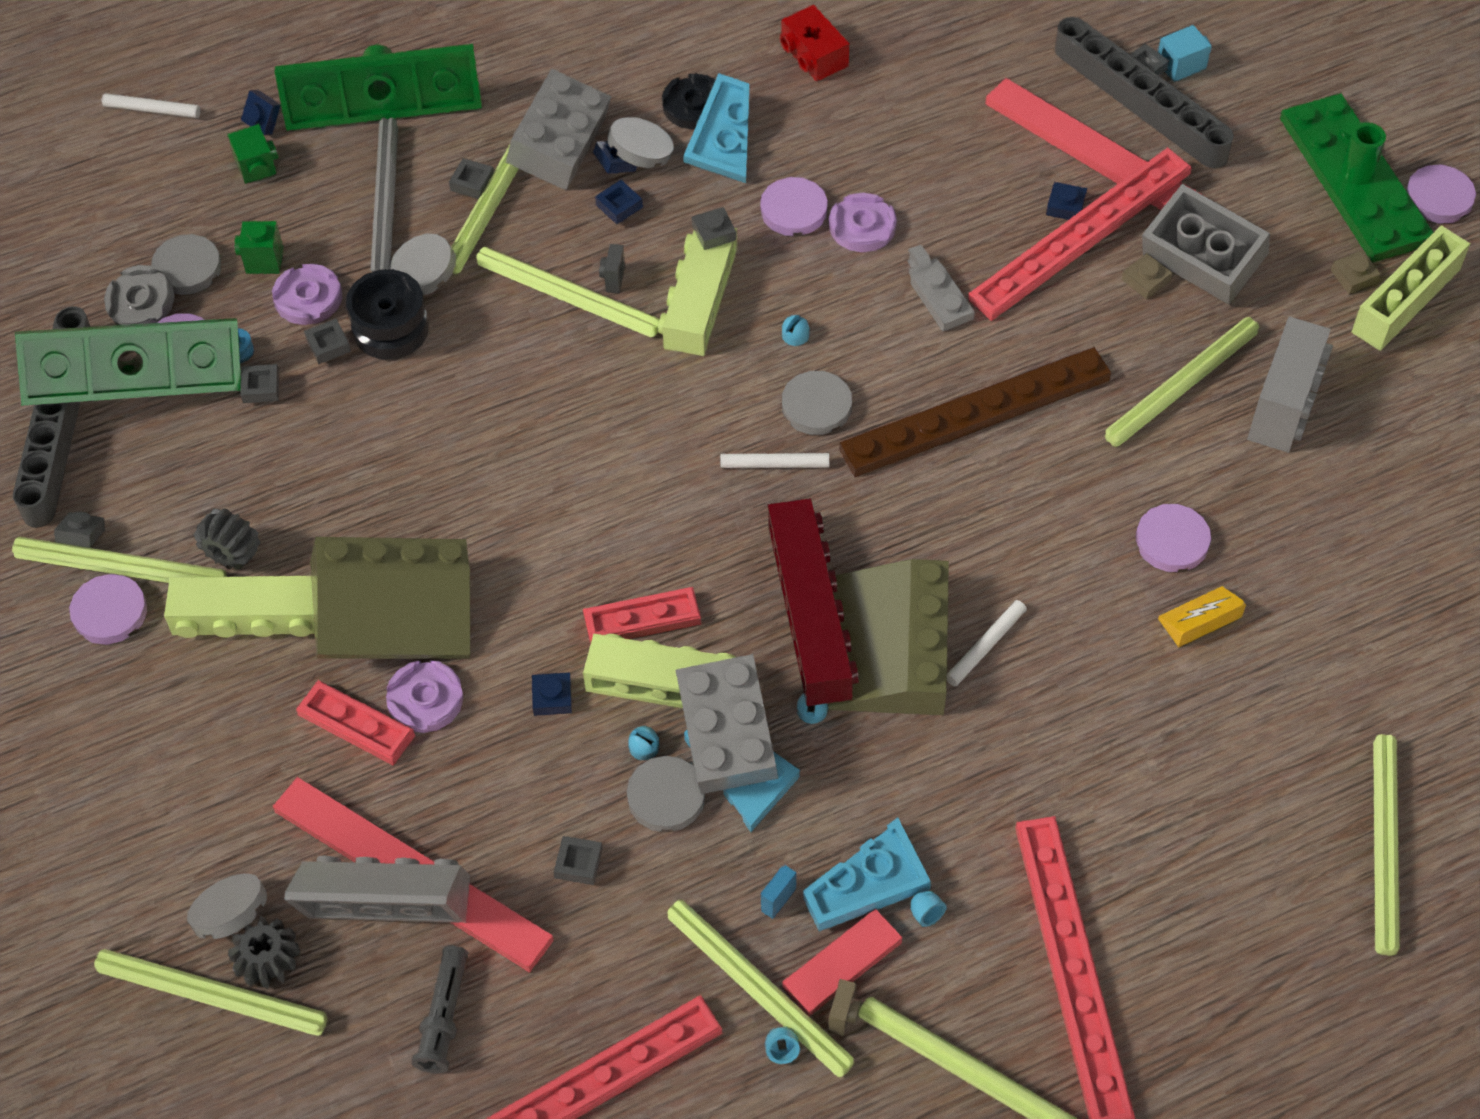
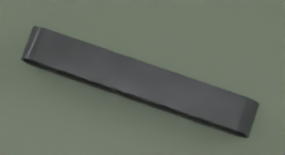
M1066 17L1059 22L1055 53L1060 59L1204 166L1215 169L1226 165L1234 137L1233 131L1227 125L1082 19Z
M70 306L57 313L52 329L91 327L83 309ZM80 402L34 405L13 491V500L25 524L30 527H43L49 524L55 516Z

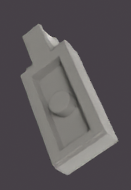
M921 244L908 250V263L911 268L908 273L911 277V285L940 329L944 332L974 320V310L943 264H940L937 258L930 260L929 254Z

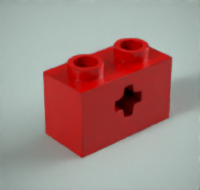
M814 4L781 19V35L779 39L783 49L788 53L790 52L798 61L800 68L804 72H808L816 82L849 67L850 43Z

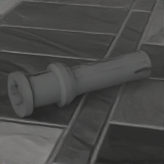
M449 945L445 946L442 950V959L429 1015L420 1023L419 1031L422 1037L418 1053L413 1055L411 1062L413 1067L423 1072L440 1074L448 1071L450 1063L446 1059L450 1040L455 1038L457 1031L456 1025L452 1021L466 959L469 954L462 947Z

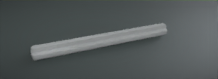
M383 118L379 122L371 272L389 269L391 263L398 126L394 118Z

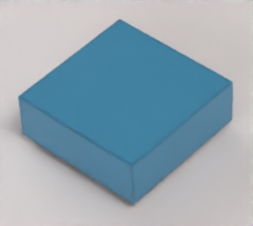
M786 865L779 869L761 892V912L774 919L796 890L797 872Z

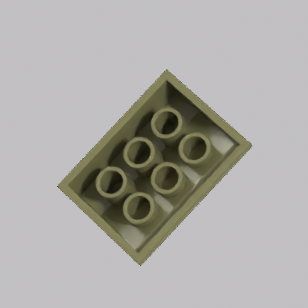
M315 537L310 565L317 659L470 658V569L466 539Z
M909 559L836 575L837 592H834V599H841L844 622H840L842 630L849 631L851 652L847 653L849 661H856L859 683L853 684L852 700L828 703V710L944 716L947 690L949 561Z

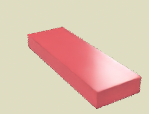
M693 587L583 609L590 645L593 634H617L624 639H633L701 625V616Z
M320 680L315 683L296 708L298 716L393 766L415 737L414 730Z
M874 909L782 982V988L810 1017L835 997L840 979L854 982L902 944L903 937L877 909Z

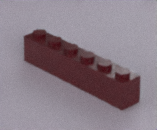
M811 498L767 504L768 529L806 706L852 700L853 684L859 683L856 661H849L847 653L851 652V640L849 631L842 630L840 622H844V610L841 599H834L833 592H837V580L835 571L827 569L826 563H830L831 559L828 541H821L820 534H824L821 512H814Z

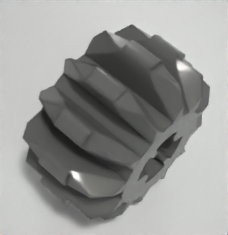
M214 508L209 514H206L198 524L197 530L193 535L197 541V547L205 552V557L213 559L215 564H223L227 569L232 567L241 569L245 564H248L250 559L256 554L257 548L261 543L257 537L259 533L256 529L249 526V521H244L240 518L239 514L234 515L225 508L222 510Z
M260 916L257 926L252 927L251 924H248L244 927V935L232 934V942L235 947L228 950V957L231 962H234L232 969L235 975L239 977L244 976L247 985L252 987L260 980L262 986L268 989L272 978L276 977L278 981L284 983L286 977L283 971L296 970L297 964L294 957L300 955V947L298 943L294 942L296 935L290 927L284 929L283 922L278 918L268 925L266 918Z

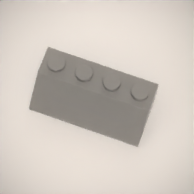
M318 856L316 862L302 861L285 891L284 900L307 918L466 923L470 874L459 865L458 861L451 859H436L434 865L419 864L418 860L412 858H396L395 864L380 863L379 859L372 857H357L355 863L341 862L340 858L333 856Z

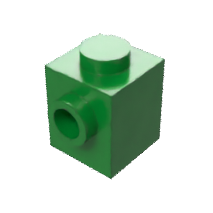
M259 124L227 134L233 157L245 184L277 174L273 160L279 159L275 145L272 140L266 141Z
M242 221L241 233L235 236L234 247L236 256H241L246 274H280L284 247L277 221Z

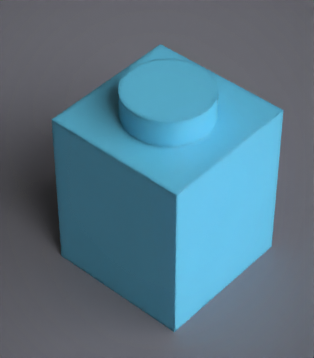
M1194 25L1162 37L1158 53L1169 60L1168 70L1165 72L1173 82H1176L1207 69L1211 44L1208 38L1202 35Z

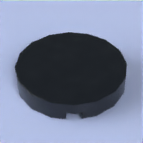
M698 73L688 74V78L681 80L680 77L673 79L664 88L662 94L663 113L667 119L680 128L694 130L716 79L709 75Z

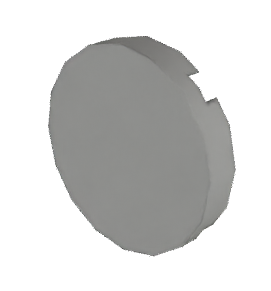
M623 117L615 120L607 135L609 146L611 149L614 146L618 150L617 155L622 160L643 168H654L655 164L660 163L661 166L665 165L674 149L673 141L667 132L648 120L636 117Z
M194 234L179 235L165 241L156 249L152 257L151 266L157 268L168 278L173 286L174 294H194L208 288L213 283L212 279L221 272V258L215 244L207 238Z
M423 234L413 237L396 251L389 269L408 273L418 281L423 295L437 290L438 287L436 285L441 283L442 280L446 282L451 277L456 266V254L445 238L438 234Z
M137 265L126 268L120 272L122 276L117 278L116 281L112 280L107 287L104 297L105 310L116 325L157 323L168 315L174 301L172 284L163 273L153 266Z
M808 371L795 376L787 383L782 392V413L790 421V425L797 431L809 435H825L831 433L832 429L837 428L839 425L842 427L847 422L852 413V393L847 383L837 375L826 371Z
M671 756L652 758L638 766L629 778L626 792L630 812L638 823L652 831L662 832V829L681 830L693 823L703 810L705 794H701L694 766L681 758Z
M243 873L229 876L216 882L197 897L188 911L187 922L199 938L205 939L206 935H212L213 939L227 937L240 931L258 915L255 909L259 904H262L264 907L267 901V891L262 882L253 874Z

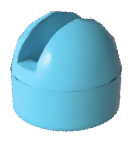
M791 315L786 318L782 325V339L784 342L792 346L806 343L809 339L810 329L807 320L799 315ZM792 327H795L793 332L789 331Z
M803 693L797 702V714L806 723H819L827 715L828 703L815 705L814 712H807L808 706H806Z
M647 726L635 728L628 739L630 754L638 760H649L655 757L660 748L657 733ZM641 737H644L652 741L653 743L650 745L646 740H644Z
M932 891L917 893L912 898L910 906L913 917L922 927H928L936 923L944 915L947 908L941 898Z
M783 1026L776 1029L773 1028L767 1034L765 1048L767 1056L772 1062L787 1064L797 1058L800 1047L798 1038L793 1030ZM784 1039L787 1049L779 1050L777 1041Z

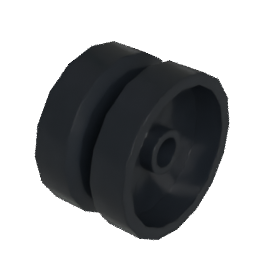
M383 269L365 274L352 284L346 297V309L351 322L352 334L359 349L368 356L389 360L410 355L422 346L428 335L429 321L423 292L417 280L405 272L395 269Z

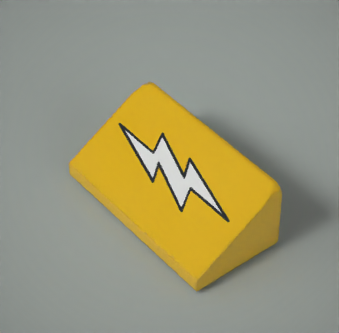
M1221 586L1160 615L1158 620L1179 648L1242 618L1246 604L1241 598Z

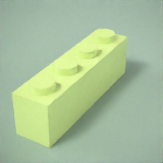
M1441 225L1360 306L1352 333L1381 351L1460 271L1470 243Z
M735 228L736 241L707 250L703 249L695 231H693V234H687L684 245V254L686 256L684 260L678 261L675 278L678 281L676 287L670 286L667 296V307L669 308L667 313H662L659 319L658 333L663 334L664 349L705 356L737 253V228Z
M311 576L170 577L164 617L172 635L184 638H193L197 635H217L225 638L234 635L269 637L272 634H292L298 637L315 634Z
M593 634L583 671L585 691L683 708L676 669L735 658V656L729 653L712 654L701 652L689 646L680 648L665 646L653 640L641 642L624 639L617 634Z

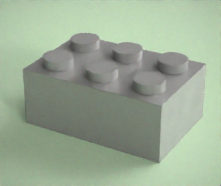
M551 68L511 139L506 163L512 164L567 191L605 121L612 96Z
M1184 184L1180 185L1142 234L1143 255L1148 253L1168 270L1228 305L1231 304L1269 254V232Z
M1288 317L1261 391L1247 440L1287 453L1290 451L1293 440L1301 441L1333 348L1332 344L1327 343L1330 328Z
M753 654L676 669L700 793L706 794L778 779Z

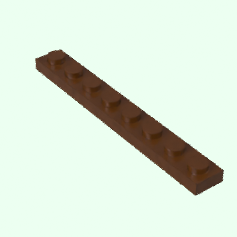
M1092 347L839 443V451L853 476L858 477L1110 381L1111 371L1096 348Z

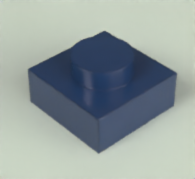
M249 90L240 120L250 127L259 124L263 135H271L275 128L281 104L260 90Z
M608 141L596 142L593 154L607 173L636 172L638 166L622 160L617 155L618 150L614 146L611 149Z
M619 180L595 196L596 206L615 224H619L643 208L642 198L622 180Z
M1054 182L1046 215L1069 220L1083 209L1087 188Z
M570 672L532 675V708L534 716L572 713Z

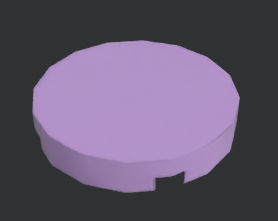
M1428 165L1418 169L1410 177L1406 189L1424 219L1439 224L1453 223L1459 221L1460 217L1465 214L1467 215L1472 209L1476 196L1474 184L1468 176L1456 168L1445 165Z
M788 177L777 180L769 185L761 196L760 210L763 221L773 231L786 236H793V233L802 232V235L813 232L826 219L827 197L824 190L815 182L805 178Z
M856 193L844 197L842 202L838 205L836 203L832 207L829 216L830 233L834 240L844 248L857 252L876 251L886 246L894 237L897 226L895 209L891 205L889 207L884 203L883 198L869 193Z
M311 263L303 264V268L296 270L292 267L276 279L272 289L274 306L279 315L291 323L308 325L319 323L334 314L342 301L341 284L335 273L325 266Z
M1162 504L1151 508L1141 517L1135 535L1142 558L1153 567L1166 572H1178L1179 569L1188 568L1187 570L1197 567L1205 559L1211 543L1210 528L1204 518L1193 509L1179 504Z
M116 574L98 576L84 583L73 595L69 607L70 618L77 632L92 643L104 645L121 642L130 637L129 633L135 628L138 630L141 627L147 614L146 598L138 584L126 576Z
M430 660L431 663H421V661L410 662L397 670L389 680L386 695L389 714L394 720L410 727L414 732L427 733L440 730L451 723L461 710L463 693L460 679L452 668L440 661Z

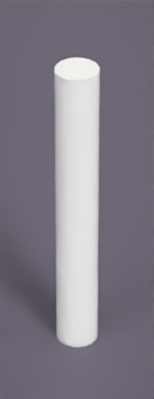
M106 93L102 97V105L104 107L199 118L200 116L199 105Z
M829 453L721 454V468H829Z
M1015 600L947 673V682L956 687L1027 611L1026 606L1021 601Z

